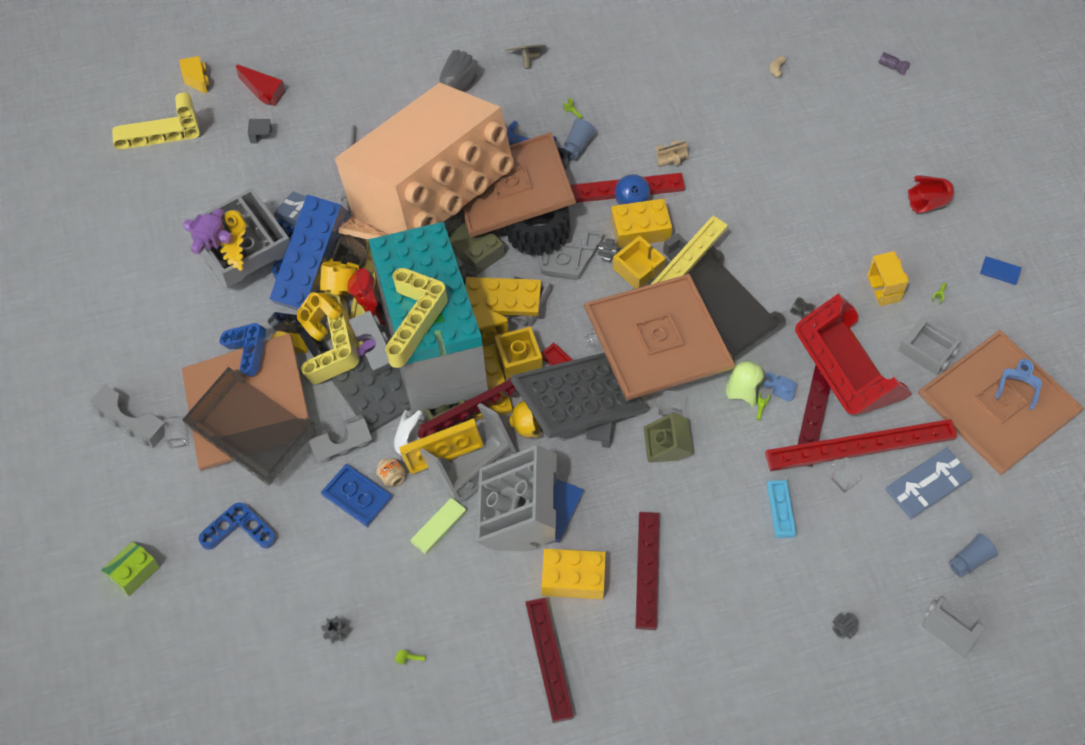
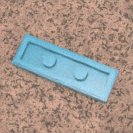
M787 480L767 481L766 485L775 538L796 537Z

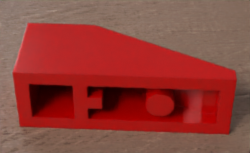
M237 64L235 67L238 78L263 103L276 106L285 92L283 80Z

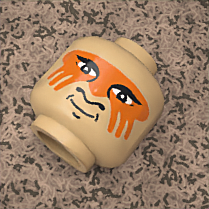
M384 458L378 463L376 475L386 487H397L405 480L406 471L396 458Z

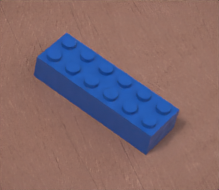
M307 194L269 298L275 304L298 311L311 293L318 292L321 264L328 262L339 234L338 228L342 225L347 211L341 204Z

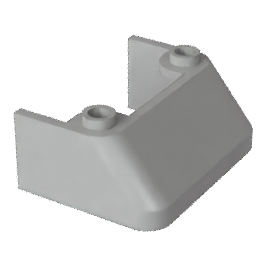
M481 403L477 406L484 421L477 428L484 447L461 455L450 464L443 457H435L423 448L419 450L431 473L450 495L458 501L466 500L479 489L480 468L516 453L498 413Z

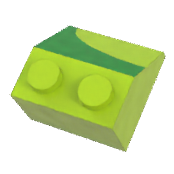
M130 542L101 569V572L126 595L130 596L159 569V566L155 559L140 545Z

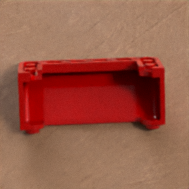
M838 293L796 324L795 332L847 413L858 416L905 400L912 395V392L906 384L899 382L897 378L886 379L880 374L850 329L859 319L857 310Z

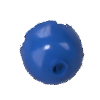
M629 174L617 182L614 189V197L619 205L648 201L650 186L642 176Z

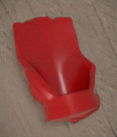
M361 268L350 277L347 284L348 292L355 297L365 312L370 311L372 316H377L381 325H385L386 323L381 316L382 307L377 301L373 288L374 276L367 269Z

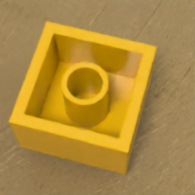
M531 326L494 336L495 348L506 379L512 378V375L542 368V355Z

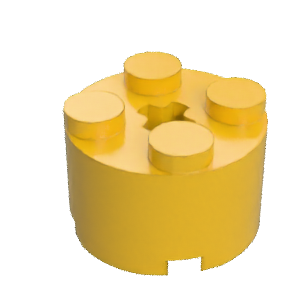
M338 261L323 262L321 264L320 290L330 291L331 294L337 295L342 294V291L349 293L347 289L348 281L359 270V265L349 262L346 265Z

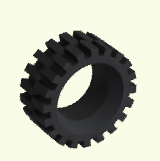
M566 206L536 216L552 219L541 226L526 225L523 223L526 220L506 226L509 243H512L514 249L518 247V251L521 253L526 250L527 255H532L533 252H536L537 256H539L544 251H546V254H550L551 249L559 250L560 244L564 246L566 239L570 237L569 208Z

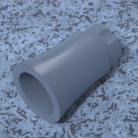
M574 120L572 129L564 143L563 148L568 152L569 160H576L588 141L596 133L595 127L586 120Z
M978 533L949 562L950 568L956 575L963 577L985 562L997 557L998 552L989 538Z

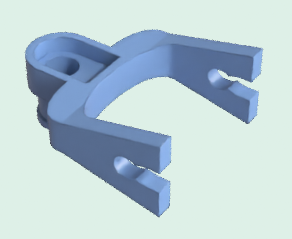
M1022 359L1019 361L1016 370L1005 369L1002 373L995 398L999 399L1006 379L1021 380L1034 388V394L1029 409L1033 410L1038 402L1042 381L1032 375L1034 369L1032 361Z

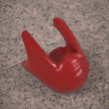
M922 175L914 176V181L919 183L908 190L910 208L916 213H924L944 207L953 200L955 194L954 186L949 180Z

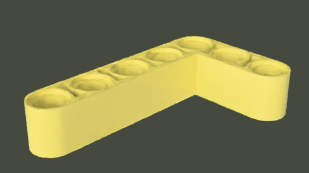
M188 93L176 95L175 101L178 117L114 127L112 129L113 146L116 149H129L197 138L200 135L199 122L191 95Z
M399 268L394 271L393 281L395 288L399 294L415 299L417 302L386 345L385 351L389 364L395 368L406 364L423 339V336L428 332L448 302L443 282L406 268Z
M330 291L325 293H328L342 307L343 313L337 320L327 316L334 349L307 360L301 367L302 373L312 384H319L353 369L359 363L355 337L349 323L350 315L347 302L341 294H331Z

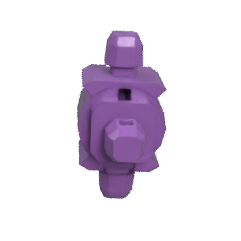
M217 208L212 214L206 213L204 216L198 213L195 220L188 219L184 221L183 228L188 232H192L193 243L191 251L194 254H200L204 248L211 249V247H215L217 249L221 242L231 243L233 236L230 232L224 230L222 222L224 218L223 210Z

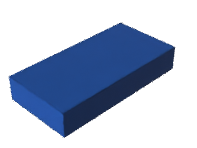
M985 256L980 274L1016 285L1022 267Z

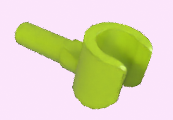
M567 98L568 104L563 102L564 110L566 112L571 111L579 119H582L583 116L574 108L573 100Z
M942 283L940 290L933 294L932 302L934 298L938 297L941 299L939 305L942 304L944 300L943 292L947 286L946 283Z
M761 392L757 398L758 412L756 420L759 421L761 420L763 409L768 405L770 398L768 394L767 399H762L760 397Z
M401 649L397 652L394 661L404 665L407 659L425 661V656L409 654Z

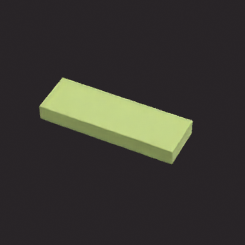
M450 498L411 539V543L424 554H427L466 513V509Z

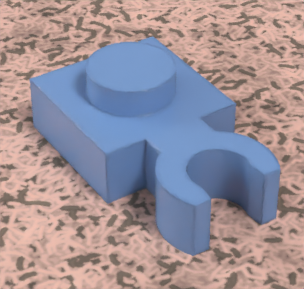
M772 372L765 374V377L770 382L765 380L762 386L773 388L772 394L788 402L793 399L797 386L796 382L782 375L776 377Z

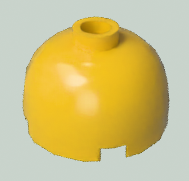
M524 401L519 402L513 409L512 416H510L511 427H514L515 431L522 437H541L543 432H539L540 424Z

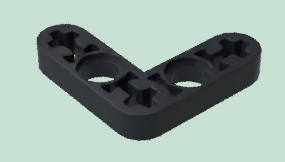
M274 312L268 319L269 325L277 331L299 334L313 357L330 351L323 340L318 341L305 330L298 321L297 315Z

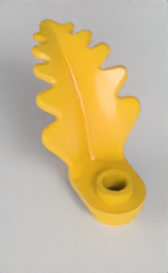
M230 210L225 214L224 219L233 239L231 243L221 242V246H225L220 252H227L223 259L229 258L227 263L229 265L233 264V268H238V270L242 271L244 269V262L241 260L243 255L240 252L243 248L240 247V244L243 242L242 236L246 232L247 224L239 211Z

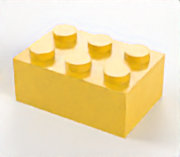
M665 198L611 206L610 220L616 245H619V248L626 247L638 236H641L648 243L663 242L671 238L672 225Z
M544 549L541 596L603 600L606 552Z

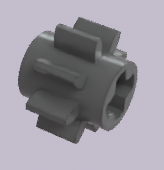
M606 238L605 242H600L598 255L602 256L601 260L610 262L611 258L618 253L619 245L614 244V239Z
M463 263L462 267L459 266V270L465 285L466 277H477V273L474 271L475 267Z
M840 613L832 621L834 633L842 639L846 636L851 639L859 630L856 627L858 625L857 619L850 613H847L845 616Z
M338 616L331 620L327 618L326 626H321L322 631L325 632L323 634L324 639L330 638L332 644L338 640L342 642L343 635L348 634L347 629L344 628L346 626L345 620L340 622Z

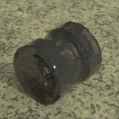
M798 297L791 307L790 313L799 315L803 319L815 310L816 305L806 303L803 298Z

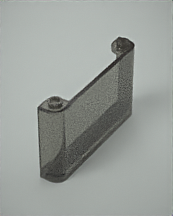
M712 246L687 274H690L727 350L732 355L733 361H736L782 329L786 324V320L780 312L773 311L769 313L723 266V253Z
M228 367L182 421L203 439L270 486L316 431L314 428L315 423L307 417L305 420L303 418L298 419L248 384L244 379L246 376L240 370L236 369L234 371Z

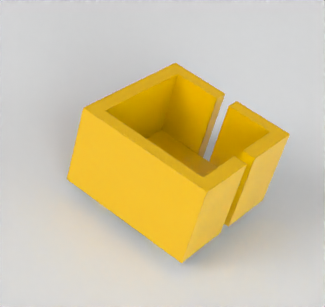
M638 236L613 256L612 269L636 289L646 286L650 278L657 277L665 269L666 258L655 248L651 250V245L641 236Z
M895 251L873 256L867 278L872 290L884 287V289L874 291L879 306L901 302L906 286L909 283L908 275L902 269L901 259L897 258Z

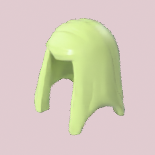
M743 361L737 364L726 384L727 399H742L748 402L751 407H754L756 405V386L762 387L764 378L761 366L752 361Z

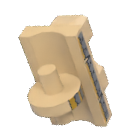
M676 140L666 147L663 145L656 146L658 166L674 163L676 166L680 164V160L689 158L687 152L688 143Z

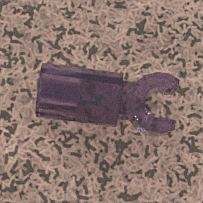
M883 52L878 62L892 70H897L901 75H905L906 70L910 67L908 61H900L899 58Z

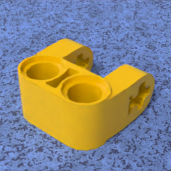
M313 292L298 309L297 319L314 339L322 341L328 331L320 322L326 314L330 318L337 320L343 313V309L328 293Z

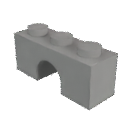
M368 311L350 319L349 323L358 342L364 339H372L376 342L374 349L365 354L374 375L391 368L392 366L389 364L385 351L386 343L389 341L385 332L380 333L378 326H380V322L377 316H372L371 312Z
M361 414L343 421L345 433L338 440L330 439L325 429L306 437L317 462L328 461L335 454H345L350 451V448L365 446L368 444V441L372 440L365 419Z

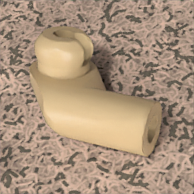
M782 55L769 65L770 73H773L775 78L782 74L780 66L786 62Z

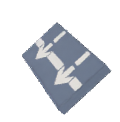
M292 191L275 210L274 217L296 225L306 196ZM346 213L342 224L349 220L352 215ZM339 233L336 242H339L345 234Z
M946 447L888 485L885 490L912 520L972 480L973 476L949 448Z

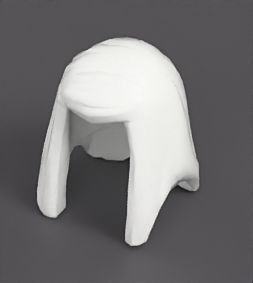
M405 410L402 414L394 438V448L400 456L402 455L399 447L420 439L418 437L419 426L424 423L419 421L422 415L421 411H417L412 415L409 411Z

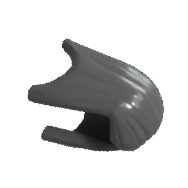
M453 50L442 69L439 82L462 91L476 80L478 75L475 71L478 61L473 60L472 56L468 55L465 51Z

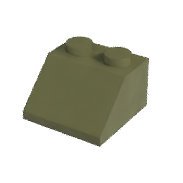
M672 412L644 426L648 462L679 461L693 454L687 418Z

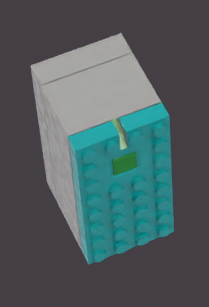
M444 222L368 239L379 298L391 338L417 302V300L401 295L396 291L393 281L395 270L399 268L409 269L443 282L446 288L447 304L428 332L423 336V339L406 364L399 367L412 414L417 411L422 412L427 408L429 410L438 408L439 405L458 403L462 399L464 401L470 400L488 391L482 336Z

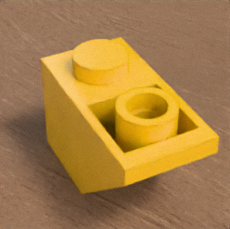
M200 56L180 59L184 83L200 92L208 93L207 86L209 85L208 76L204 75L207 72L205 62L201 63Z

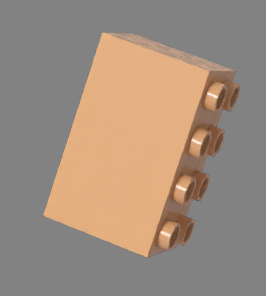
M440 82L335 158L353 217L387 234L444 222L450 216L458 213L464 205L477 195L482 194L487 187L501 176L508 174L514 167L501 107Z

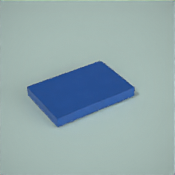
M345 464L321 491L323 497L367 528L393 499L390 493L348 464Z
M556 479V485L553 486V509L556 510L555 541L560 543L584 493L583 489Z

